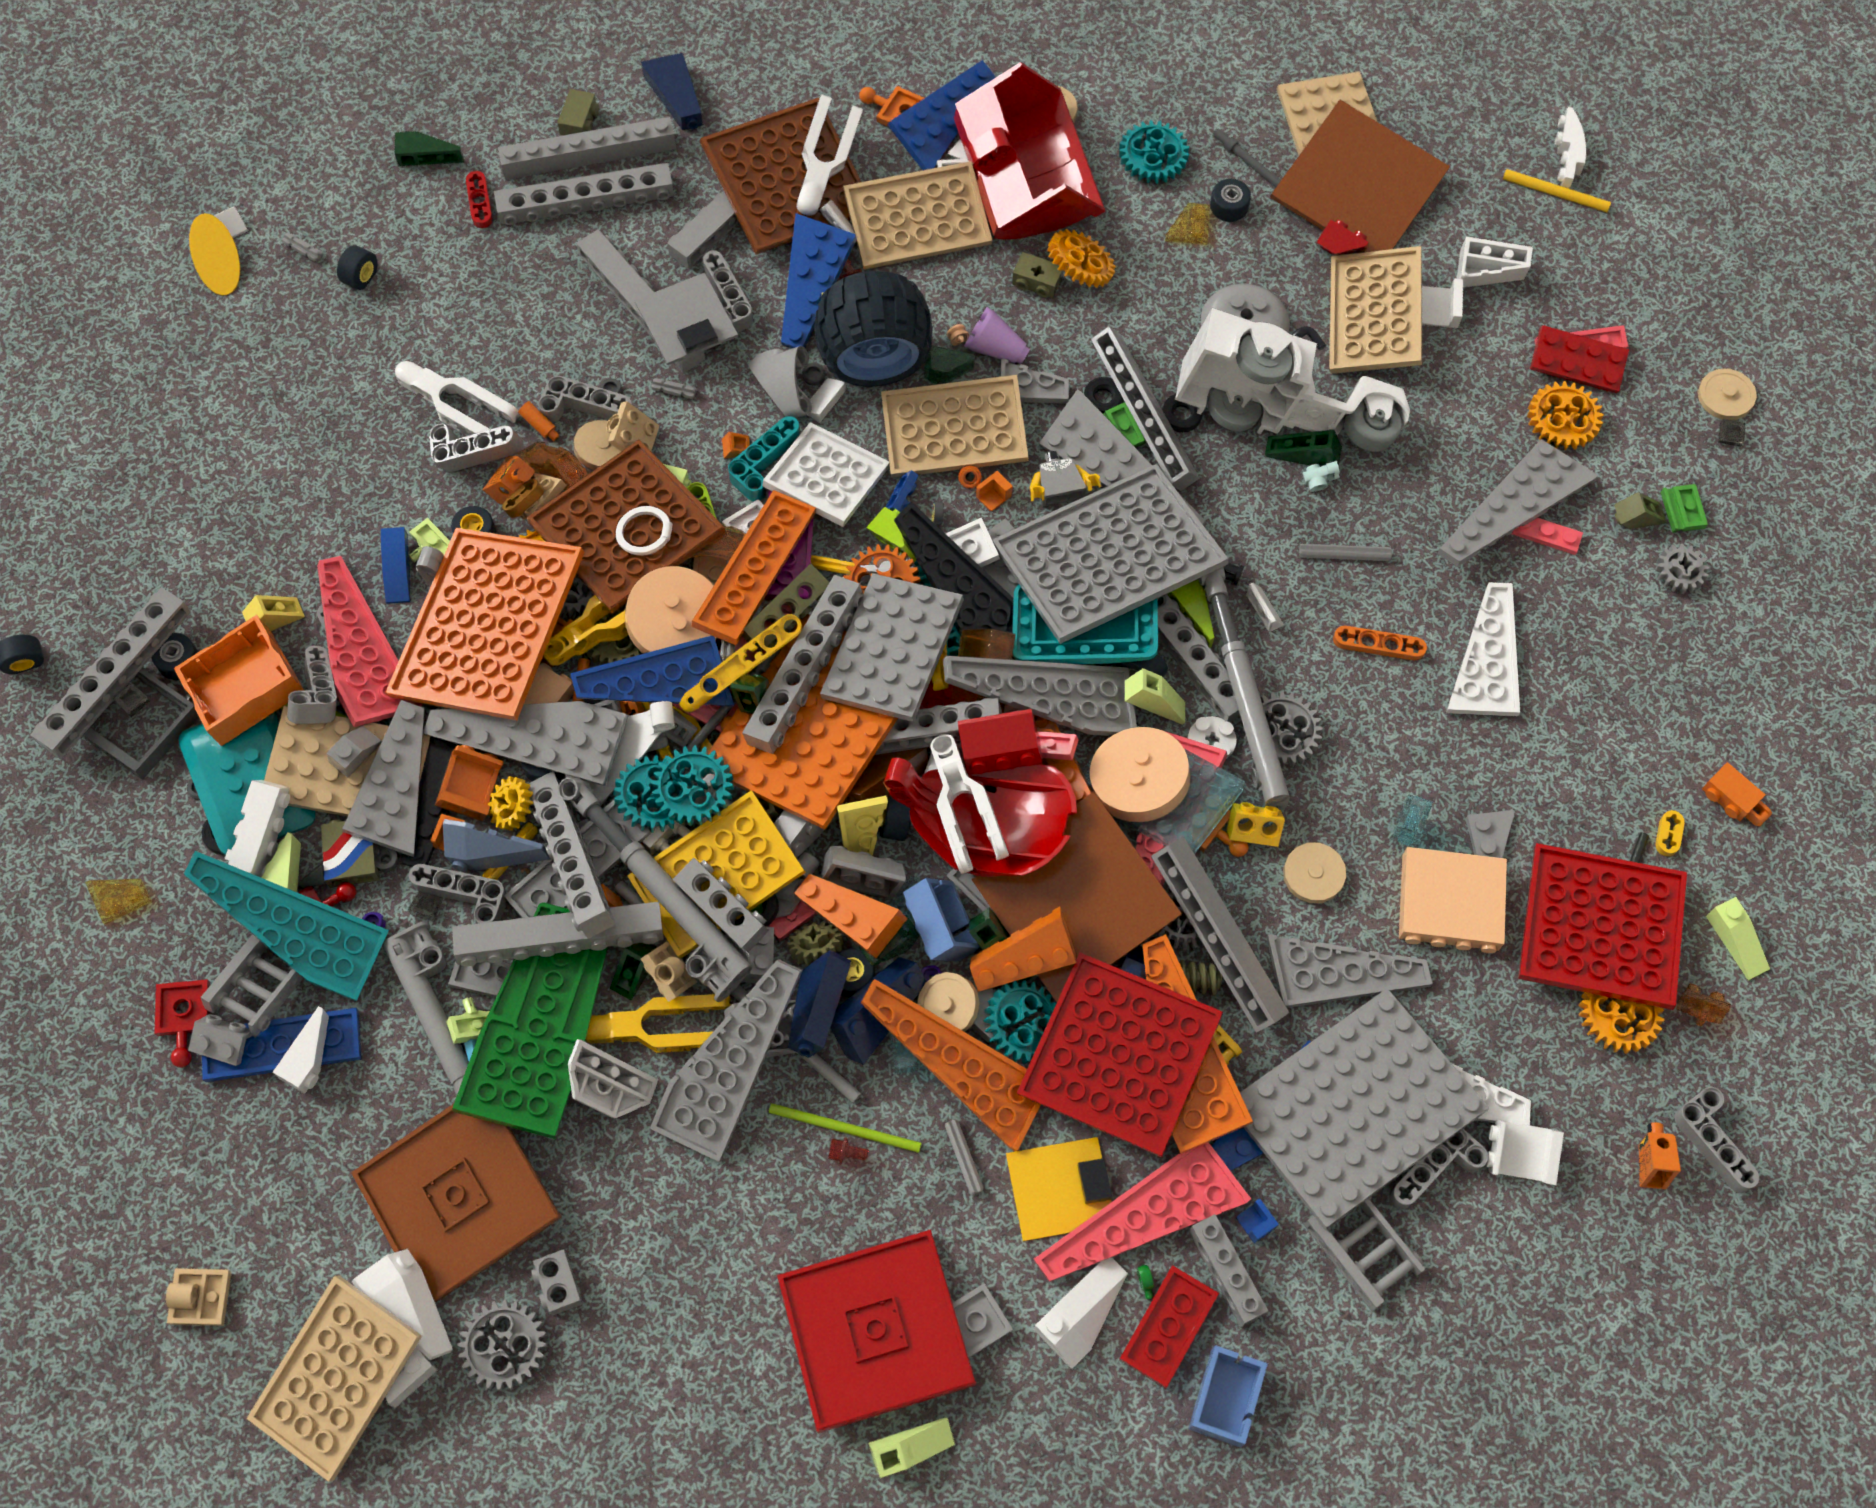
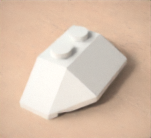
M578 1039L568 1062L573 1099L611 1118H618L650 1104L658 1079Z

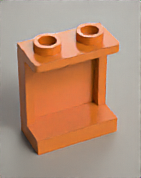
M467 745L456 746L452 751L435 806L483 821L488 815L490 794L493 793L499 770L502 768L504 761L499 760L496 755L490 753H478L474 748Z

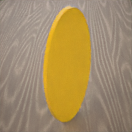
M200 214L192 222L189 233V246L194 266L204 284L212 292L223 296L229 295L237 288L240 279V260L235 242L226 226L218 218L211 214Z

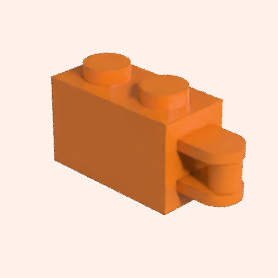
M1728 762L1702 788L1709 800L1719 803L1729 817L1737 819L1739 822L1745 817L1752 824L1760 827L1772 815L1770 808L1761 801L1766 794Z

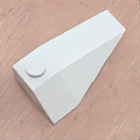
M408 1249L386 1255L353 1279L352 1283L357 1289L422 1335L416 1348L429 1360L451 1353L453 1350L423 1271Z
M1112 1257L1101 1261L1034 1327V1331L1071 1369L1092 1349L1128 1274Z

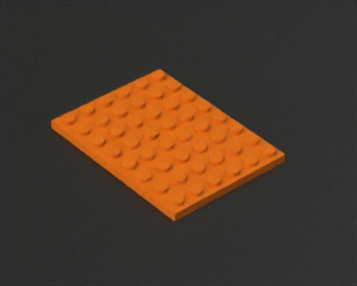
M456 528L385 693L392 698L517 721L585 552L582 547Z
M809 614L803 619L800 618L802 629L810 617ZM797 624L790 633L795 632L798 627ZM847 631L843 632L840 644L833 649L828 665L821 670L817 684L810 689L805 705L798 710L794 724L788 728L782 745L777 747L774 754L747 745L742 732L753 714L741 712L739 708L708 751V755L712 751H716V759L723 757L725 761L723 765H729L730 771L728 773L733 776V780L730 783L747 792L752 790L757 797L824 830L837 813V805H842L898 720L896 717L821 698L820 692ZM798 636L781 648V652L770 663L769 669L761 674L768 678L770 684Z

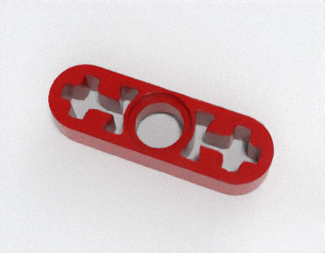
M473 171L466 176L471 217L476 227L487 228L493 221L487 182L482 172ZM474 180H479L480 189H475ZM477 197L485 198L484 202L479 204L473 201ZM480 210H483L484 213L483 220H480Z

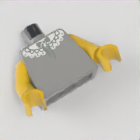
M1050 451L1045 454L1046 462L1040 464L1039 472L1034 474L1029 489L1031 501H1034L1035 498H1041L1042 507L1081 499L1085 497L1086 486L1088 491H1092L1093 486L1101 487V481L1098 474L1087 473L1079 465L1074 464L1071 458L1059 459L1057 451Z

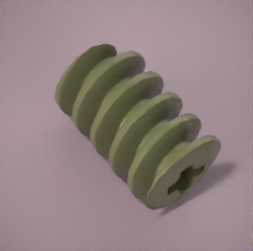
M1184 960L1179 961L1194 994L1198 987H1201L1202 995L1206 994L1208 988L1211 989L1212 996L1217 994L1221 987L1222 974L1219 969L1216 971L1214 964H1210L1206 970L1203 962H1200L1196 969L1194 961H1190L1187 968Z

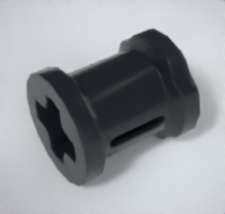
M1228 563V565L1224 566L1225 579L1232 581L1233 585L1237 586L1244 566Z

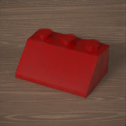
M1032 709L958 721L963 758L969 775L1042 763L1041 742Z

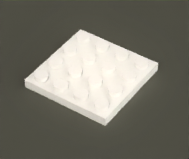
M810 422L764 478L763 487L816 507V514L844 527L888 470L889 461Z

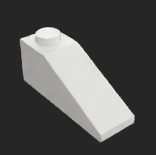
M319 1006L273 1071L280 1080L304 1094L308 1089L315 1086L321 1069L329 1015Z

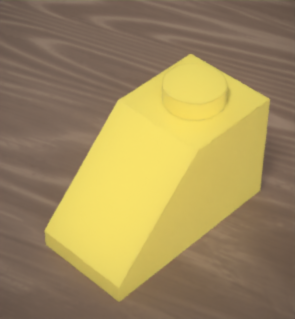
M256 595L242 612L245 621L258 615L271 631L305 617L297 597Z

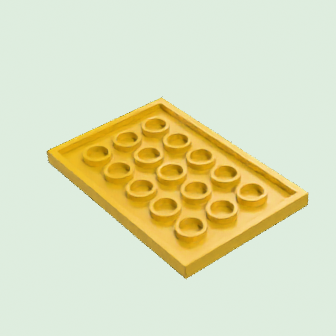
M752 790L720 811V816L714 815L711 822L707 820L653 857L672 879L693 858L697 859L700 863L705 860L714 869L712 874L717 879L722 877L732 886L729 891L734 896L739 893L749 903L746 907L749 911L806 873ZM633 873L627 875L644 903L659 902ZM705 881L701 885V892L706 891L710 887V881ZM722 898L718 902V909L726 906L727 898ZM691 899L701 909V911L712 921V923L720 931H722L723 929L693 899ZM659 902L663 934L676 955L681 959L699 946ZM739 915V916L736 918V920H738L739 918H741V917L744 916V915Z

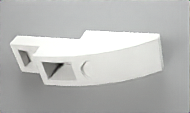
M1568 107L1565 115L1560 116L1558 128H1561V132L1557 133L1555 145H1558L1557 153L1562 154L1560 164H1564V167L1560 168L1557 181L1561 182L1560 186L1570 189L1574 175L1580 176L1586 160L1584 132L1578 116L1572 107Z

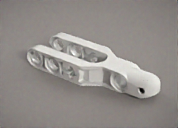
M822 94L802 152L807 173L797 201V209L802 214L808 216L818 212L828 179L844 169L863 111L862 108L852 106L835 160L822 162L816 158L814 151L832 100L831 97Z
M403 361L396 366L395 375L398 382L415 394L423 395L425 400L435 405L440 421L464 435L466 433L473 435L490 429L442 402L440 395L443 391L449 394H459L476 405L484 406L493 411L497 417H503L512 423H515L521 416L513 405L465 377L443 378L427 368L423 369L410 361Z
M949 734L935 737L931 742V751L943 784L937 808L960 873L964 874L973 870V865L952 807L954 799L962 793L973 794L980 816L988 831L986 833L996 854V860L1008 857L1009 853L985 788L968 777L954 738Z

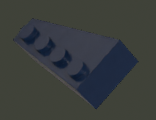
M898 957L836 1009L830 1028L848 1059L864 1065L889 1032L861 1004L872 981L876 979L913 1001L926 983L916 962Z

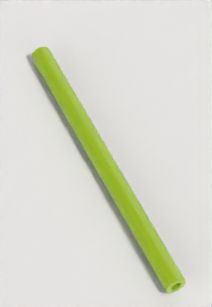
M771 1103L769 1108L770 1114L919 1153L922 1144L921 1142Z

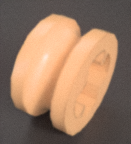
M957 324L947 331V337L950 339V343L956 346L966 342L969 338V333L963 324Z

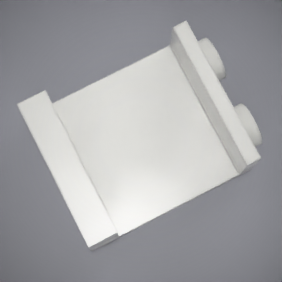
M1454 278L1450 289L1422 286V325L1458 328L1462 319L1463 279Z
M1495 1120V1125L1490 1127L1489 1140L1492 1141L1491 1151H1487L1489 1157L1485 1166L1488 1167V1172L1495 1175L1504 1174L1556 1185L1564 1133L1553 1129Z

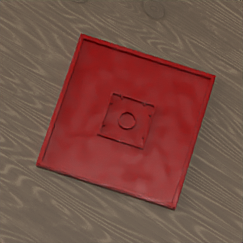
M931 1229L777 1275L817 1433L976 1386Z

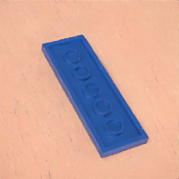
M357 1008L326 1012L329 1015L321 1065L362 1060L359 1010ZM313 1014L271 1020L268 1028L265 1031H261L256 1038L251 1036L246 1039L242 1060L237 1066L202 1055V1080L211 1082L273 1073ZM245 1023V1028L249 1029L248 1023Z

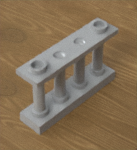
M252 934L201 996L204 1008L213 1014L218 1007L224 1006L250 1021L248 1027L251 1035L256 1038L261 1031H265L268 1028L271 1018L298 986L303 977L294 969L287 973L262 959L261 955L268 947ZM257 967L282 982L272 993L245 978V974L250 968ZM240 986L266 1002L256 1013L229 998L231 991L235 987Z
M1370 1197L1359 1205L1369 1219L1342 1240H1336L1330 1233L1332 1226L1324 1230L1314 1216L1308 1219L1304 1226L1369 1309L1373 1311L1384 1302L1382 1292L1410 1270L1415 1276H1418L1425 1268L1422 1266L1423 1260L1415 1251H1410L1370 1201L1372 1199ZM1377 1227L1387 1240L1359 1262H1353L1347 1254L1348 1248ZM1394 1248L1404 1262L1376 1284L1370 1283L1364 1276L1366 1274L1365 1270Z

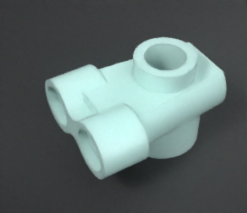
M1337 461L1327 463L1321 467L1319 464H1314L1306 468V472H1303L1305 486H1309L1310 492L1323 490L1328 487V480L1332 481L1340 478Z

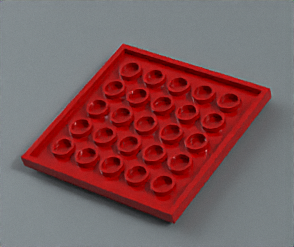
M1536 843L1533 853L1518 979L1674 1010L1677 999L1687 872Z
M1079 952L1076 963L1070 972L1017 1094L1163 1157L1223 1016V1011Z

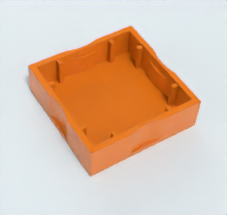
M258 615L250 618L227 633L215 644L202 649L174 668L184 689L192 697L195 710L206 731L221 746L286 705L290 693L305 691L271 630Z

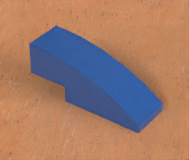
M405 527L381 529V556L386 604L410 602L408 534Z

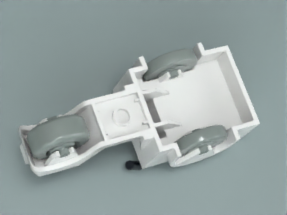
M1214 308L1211 309L1183 359L1175 398L1177 401L1198 407V414H1202L1207 402L1212 418L1222 427L1232 431L1249 430L1257 421L1256 433L1261 434L1264 429L1278 434L1283 426L1292 429L1296 426L1311 432L1335 430L1338 435L1344 427L1347 436L1354 444L1372 452H1379L1389 448L1408 422L1410 408L1402 388L1367 376H1362L1345 402L1315 393L1312 377L1316 347L1319 351L1324 349L1326 343L1314 328L1303 326L1289 334L1276 325L1264 322L1255 323ZM1307 335L1311 341L1302 339V337Z

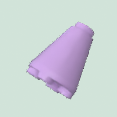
M986 307L980 317L983 322L980 320L977 322L971 332L975 336L970 335L964 347L990 357L1004 358L1015 364L1017 362L1022 364L1030 349L1026 347V343L995 311Z

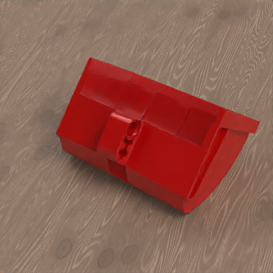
M1020 62L955 103L954 121L968 162H972L981 199L996 239H1022L1056 231L1077 223L1090 215L1097 217L1106 211L1060 87Z

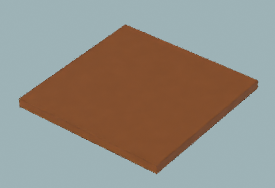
M1340 99L1274 189L1270 198L1323 231L1330 220L1336 222L1339 219L1348 225L1347 229L1355 233L1357 230L1367 236L1366 241L1369 242V246L1365 250L1357 251L1359 253L1394 249L1446 175L1450 166Z
M1092 792L1076 804L1077 813L1069 815L1064 835H1070L1071 837L1064 848L1049 863L1024 876H975L971 880L1010 936L1012 933L1030 926L1038 918L1052 913V910L1060 906L1076 952V959L1080 952L1113 965L1182 916V913L1100 799ZM1074 964L1037 974L1056 1002H1058Z
M454 1104L351 1172L394 1253L405 1249L409 1250L423 1271L435 1303L562 1218L512 1129L504 1125L453 1112Z

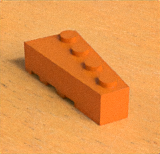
M810 873L794 892L804 904L874 958L879 956L908 919L897 908Z
M1059 906L1052 910V913L1033 921V924L1023 930L1012 933L1004 941L997 942L971 957L970 970L978 992L1076 963V952L1061 907Z

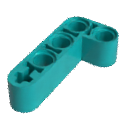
M791 416L782 418L729 463L728 471L731 484L749 500H762L765 497L764 478L760 473L783 455L799 437L800 428L798 420ZM737 472H743L741 475H736Z

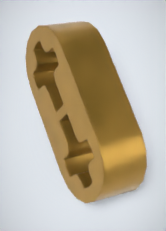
M536 479L528 480L505 500L502 506L503 510L510 518L519 517L543 495L544 488Z

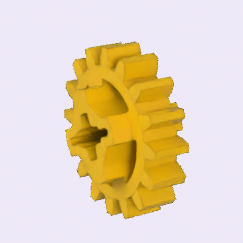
M508 776L507 780L501 779V786L495 785L496 792L490 794L492 802L488 803V806L492 807L488 815L493 816L491 823L496 824L495 827L513 831V828H520V821L526 822L525 815L531 814L529 807L533 804V801L530 800L533 792L529 791L531 785L525 783L526 780Z

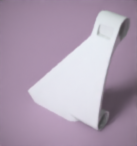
M655 702L650 704V710L628 716L606 786L587 781L590 785V791L600 800L601 805L614 792V788H616L615 780L621 779L619 777L620 771L627 772V764L635 767V759L640 761L662 732L675 728L672 702ZM565 775L566 778H575L572 776Z

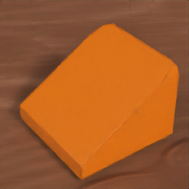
M728 432L722 438L724 459L736 458L749 447V436Z

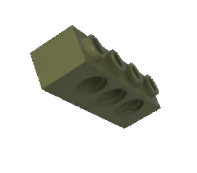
M809 564L745 626L743 638L747 642L751 641L765 630V621L775 623L785 616L781 610L782 605L790 606L792 614L803 619L812 610L809 605L814 600L819 602L830 582L812 564ZM800 588L808 591V599H802L799 596L798 590ZM794 620L785 622L784 630L789 633L795 627L792 623ZM769 634L765 637L764 644L766 647L772 648L777 644L776 635ZM758 643L755 644L758 647L757 652L764 650Z

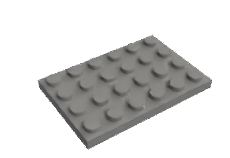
M872 573L863 594L864 599H861L859 607L854 614L820 695L822 699L914 722L964 598L962 594Z

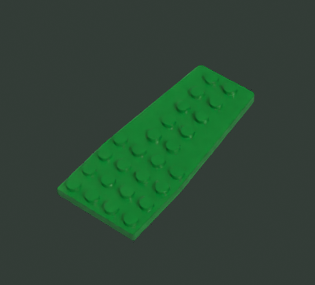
M543 902L538 905L533 917L569 913L570 911L567 908ZM608 947L598 951L585 949L574 954L561 952L549 957L537 955L529 956L524 960H513L477 1038L452 1108L453 1112L556 1139L572 1091L568 1062L577 1039L586 1042Z

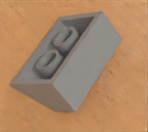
M830 846L824 855L821 878L849 890L892 900L905 883L906 875L903 864L897 863L891 858L881 859L873 857L867 852L857 853L849 851L843 846Z

